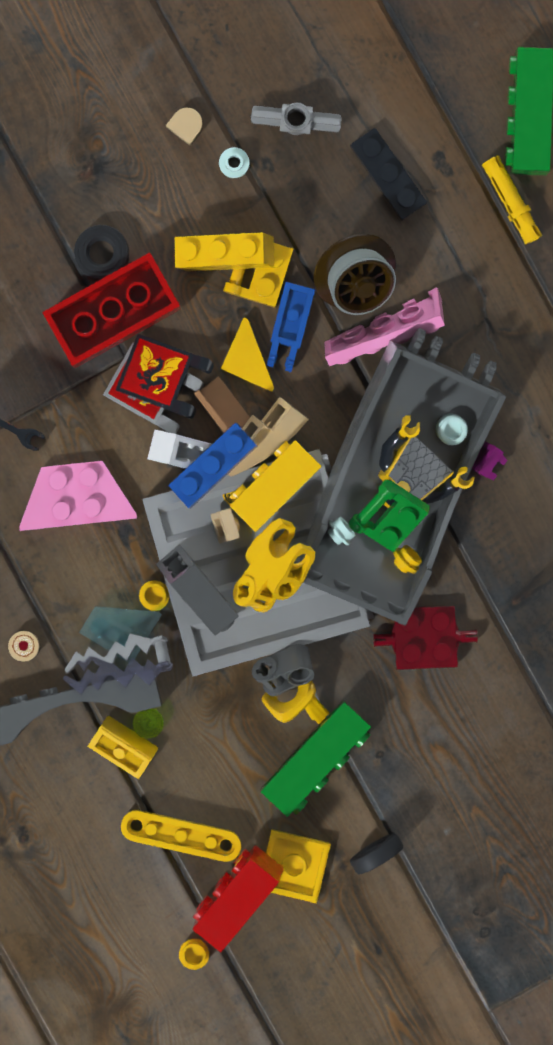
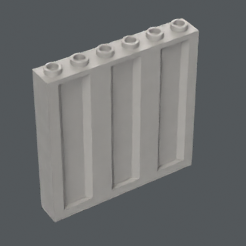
M320 449L308 453L322 467L257 532L225 502L223 494L236 491L242 484L248 488L255 481L251 475L260 466L250 468L232 477L226 475L191 509L173 491L142 499L159 560H162L180 544L239 615L228 630L220 632L215 636L165 578L192 677L271 655L294 644L306 645L370 626L368 620L374 618L372 611L305 583H302L296 593L285 600L276 599L273 607L264 613L258 612L250 606H239L233 599L234 586L250 565L245 558L246 551L254 539L270 523L281 518L292 522L296 527L295 536L291 540L288 550L298 543L306 544L316 510L328 481L327 472L332 471L328 455H321ZM231 508L232 514L237 516L240 523V531L238 532L240 538L219 544L210 514ZM285 529L277 531L273 540L275 541ZM302 555L295 560L294 564L300 562Z

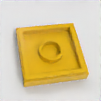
M271 829L266 854L284 867L280 882L271 893L317 904L331 843Z

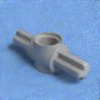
M302 103L282 104V108L253 106L251 122L253 124L280 126V131L288 132L292 135L310 134L311 130L339 132L342 121L339 114L313 112V107L305 106ZM293 112H299L305 117V122L300 126H293L289 123L288 116Z

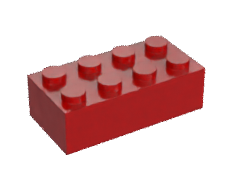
M149 252L42 313L71 365L77 368L181 310V307Z

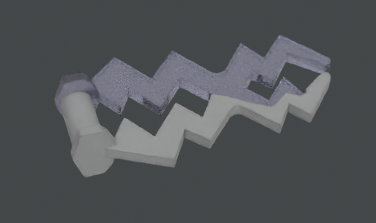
M129 634L125 647L115 641L105 657H101L90 647H88L84 657L76 651L65 668L66 673H70L77 664L85 671L91 661L96 663L99 668L95 674L87 669L80 683L68 676H64L63 679L81 695L89 683L99 690L105 678L109 675L113 676L125 688L135 674L147 685H150L161 672L170 671L173 668L167 648V637L161 635L150 639ZM136 645L146 654H148L151 646L155 647L158 660L156 666L147 659L145 667H142L133 658L124 672L114 665L117 654L128 661Z

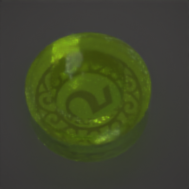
M155 708L137 712L133 720L135 732L147 739L158 736L164 726L163 716Z

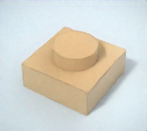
M231 508L210 514L219 544L240 538L238 533L240 531V523L237 516L232 514Z

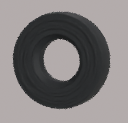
M95 225L83 231L78 237L74 246V258L78 268L86 276L95 280H101L127 265L129 247L126 239L117 229L107 225ZM98 241L108 242L113 247V257L106 264H96L90 258V248Z
M396 833L386 835L360 850L350 859V863L358 875L364 874L397 855L404 848L403 843Z

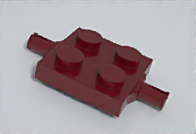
M455 606L414 608L406 626L394 621L391 634H373V640L385 639V641H373L374 647L392 646L396 658V670L457 668L459 643H477L478 637H465L477 635V629L459 631L455 620Z

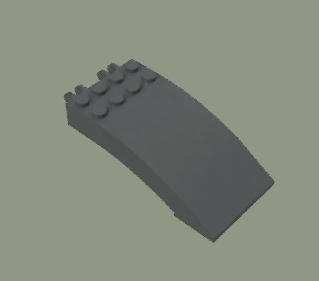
M418 328L408 348L390 340L339 450L305 544L314 549L315 560L303 583L405 626L433 572L431 569L462 488L459 487L458 491L443 500L428 504L430 505V510L427 516L399 545L398 548H402L404 545L410 546L422 559L419 570L415 574L402 572L394 563L395 556L393 552L364 533L354 532L356 536L349 541L350 545H345L343 542L338 545L328 534L327 530L331 528L329 521H335L337 518L342 517L348 523L352 516L359 514L379 492L378 487L383 482L378 476L381 470L379 461L382 445L396 429H401L402 419L406 415L411 416V421L406 425L408 428H413L420 422V432L416 437L454 472L451 477L456 478L457 472L461 467L468 468L465 474L460 475L461 479L466 481L506 399V396L499 389L489 385L497 368L496 362L489 361L485 365L479 380L473 378L480 362V355L476 353L471 354L462 372L435 361L441 349L443 338L435 336L430 342L425 355L419 354L418 352L426 335V331ZM446 414H457L467 423V436L458 445H447L436 434V424ZM383 505L370 521L376 523L388 508ZM302 554L300 561L304 559L305 554Z

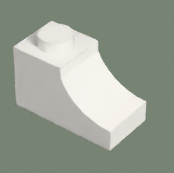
M154 430L147 459L186 469L212 444L173 433Z

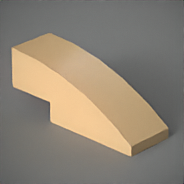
M281 397L278 398L262 420L252 415L242 429L258 447L228 475L230 477L237 475L267 459L285 441L288 442L309 419Z

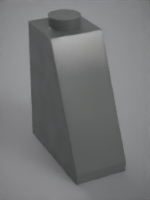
M180 544L156 564L170 585L215 636L220 632L228 630L233 625L234 620L239 617L229 602Z

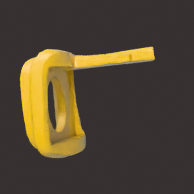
M312 680L307 684L298 686L296 696L288 702H280L278 696H270L266 692L262 696V702L278 721L283 723L291 721L304 709L311 720H315L318 724H321L326 716L329 715L328 710L315 697L316 687Z

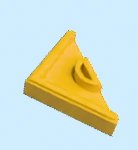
M243 318L221 370L273 392L274 386L249 320Z

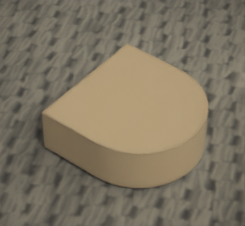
M182 108L173 115L166 124V128L188 145H191L202 130V118L196 110Z

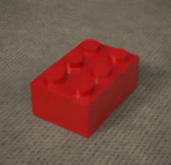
M256 845L250 852L246 849L241 852L234 862L235 865L231 869V875L227 872L223 874L215 885L216 888L212 892L213 897L210 898L206 895L197 906V911L193 915L196 921L192 930L220 953L280 882L284 867Z

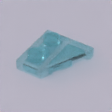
M95 606L79 633L109 651L115 641L125 647L129 634L148 638L162 614L155 611ZM137 645L128 661H126L129 664L133 663L141 650ZM117 654L118 657H120L121 659L125 660L122 656H120L119 654Z

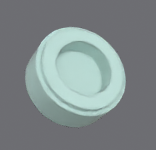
M446 414L436 424L438 438L447 445H458L467 436V423L457 414Z

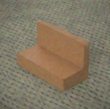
M219 376L194 393L223 433L235 423H238L243 428L250 419L249 415Z

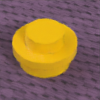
M404 545L393 552L395 556L394 563L402 572L415 574L419 570L422 559L410 546Z
M149 581L140 589V602L148 610H161L169 602L168 588L161 581Z
M194 938L185 941L179 950L180 962L191 970L202 968L209 959L208 946L200 939Z

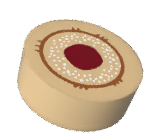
M30 631L15 633L8 643L11 656L22 662L33 659L38 654L40 648L38 638Z

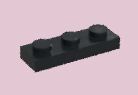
M373 128L350 144V148L401 221L427 204L421 192L376 128Z

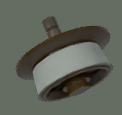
M370 234L351 235L337 241L322 254L315 267L314 286L318 295L329 305L351 315L367 314L378 309L390 298L395 288L396 260L394 252L386 241Z

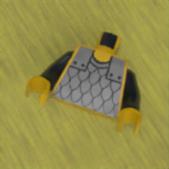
M409 415L403 417L401 429H396L383 443L379 461L381 468L378 474L379 478L382 481L390 480L427 504L443 500L458 491L459 487L467 489L473 485L475 477L468 481L460 477V475L468 471L467 467H461L457 472L456 478L451 477L454 472L416 437L420 432V422L413 428L406 426L411 421V416ZM387 500L384 505L389 508L395 500Z

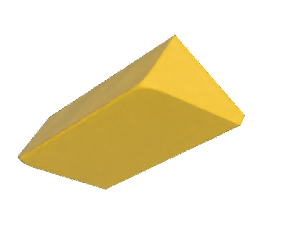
M111 716L105 718L87 746L137 779L141 777L158 750L156 745Z

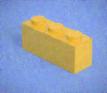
M263 232L175 237V268L184 271L274 267V237Z
M296 440L291 445L285 441L273 453L277 459L270 466L264 462L251 475L255 481L248 488L242 484L230 496L234 501L230 507L255 532L322 467Z

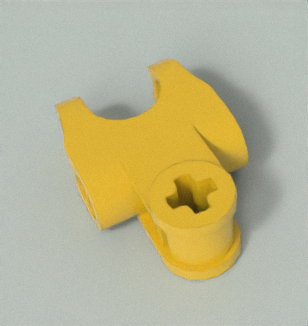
M281 518L276 519L254 539L247 549L245 558L250 565L236 582L233 589V599L237 605L242 607L250 606L258 612H267L273 607L276 599L285 600L290 598L304 582L315 560V551L311 546H306L302 543L293 545L288 550L289 544L295 536L296 527L292 522ZM280 529H285L284 532L274 541L273 537L275 533ZM305 554V557L302 561L294 564L295 560L300 555Z

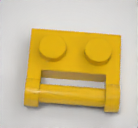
M274 243V267L255 268L249 289L241 287L246 269H233L230 280L225 283L223 291L276 308L293 248Z

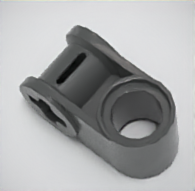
M294 644L273 655L261 658L252 668L253 678L263 684L264 691L270 696H278L297 686L309 683L314 678V670L308 647L302 644Z

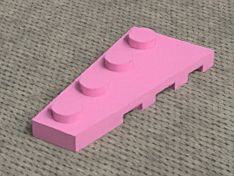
M436 287L428 291L429 297L416 303L415 299L403 303L404 309L393 315H388L385 312L375 317L367 328L358 325L325 341V358L329 366L346 364L353 358L363 354H374L383 347L388 346L390 340L397 344L405 343L414 336L418 328L425 330L426 334H430L445 326L442 298L438 288Z

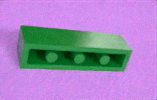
M518 47L515 56H510L509 74L514 75V84L508 87L507 102L508 105H513L512 117H507L506 134L512 135L511 147H506L505 165L510 166V174L547 176L550 172L553 48Z
M343 700L261 787L260 792L285 816L288 817L292 812L297 815L308 803L305 799L312 790L316 793L319 792L329 781L326 775L333 768L339 770L350 758L347 755L349 750L354 745L359 748L366 742L371 735L368 732L371 728L370 724Z

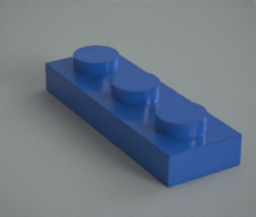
M235 423L168 486L191 509L258 445L238 423Z

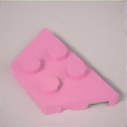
M103 461L41 467L19 528L20 531L137 519V513Z

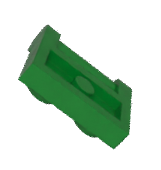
M384 480L378 487L379 492L359 514L352 516L348 524L354 532L364 533L394 552L427 516L430 505L394 482ZM387 500H395L376 523L370 521Z

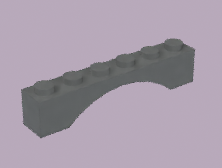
M146 665L128 669L129 675L117 677L116 672L98 676L100 682L87 684L85 679L69 683L70 689L58 692L57 687L40 690V697L28 699L27 694L9 698L10 704L0 706V745L12 743L21 731L36 717L50 709L65 704L100 702L119 707L130 713L162 706L154 669L147 670Z

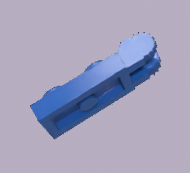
M285 282L270 341L272 346L267 366L273 367L276 364L279 344L291 347L289 356L286 358L285 371L292 372L297 349L301 347L315 289Z

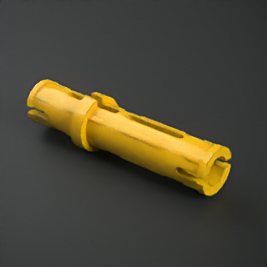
M498 155L484 162L482 167L488 174L491 183L506 207L509 221L513 222L517 227L524 244L527 245L542 237V233L530 214V206L525 205L500 156Z

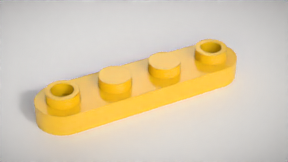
M141 810L128 812L121 822V831L124 837L137 843L223 862L234 860L241 851L239 836L235 832L223 828ZM133 820L142 822L140 830L132 829L131 822ZM229 840L232 843V847L229 850H223L220 847L221 841Z

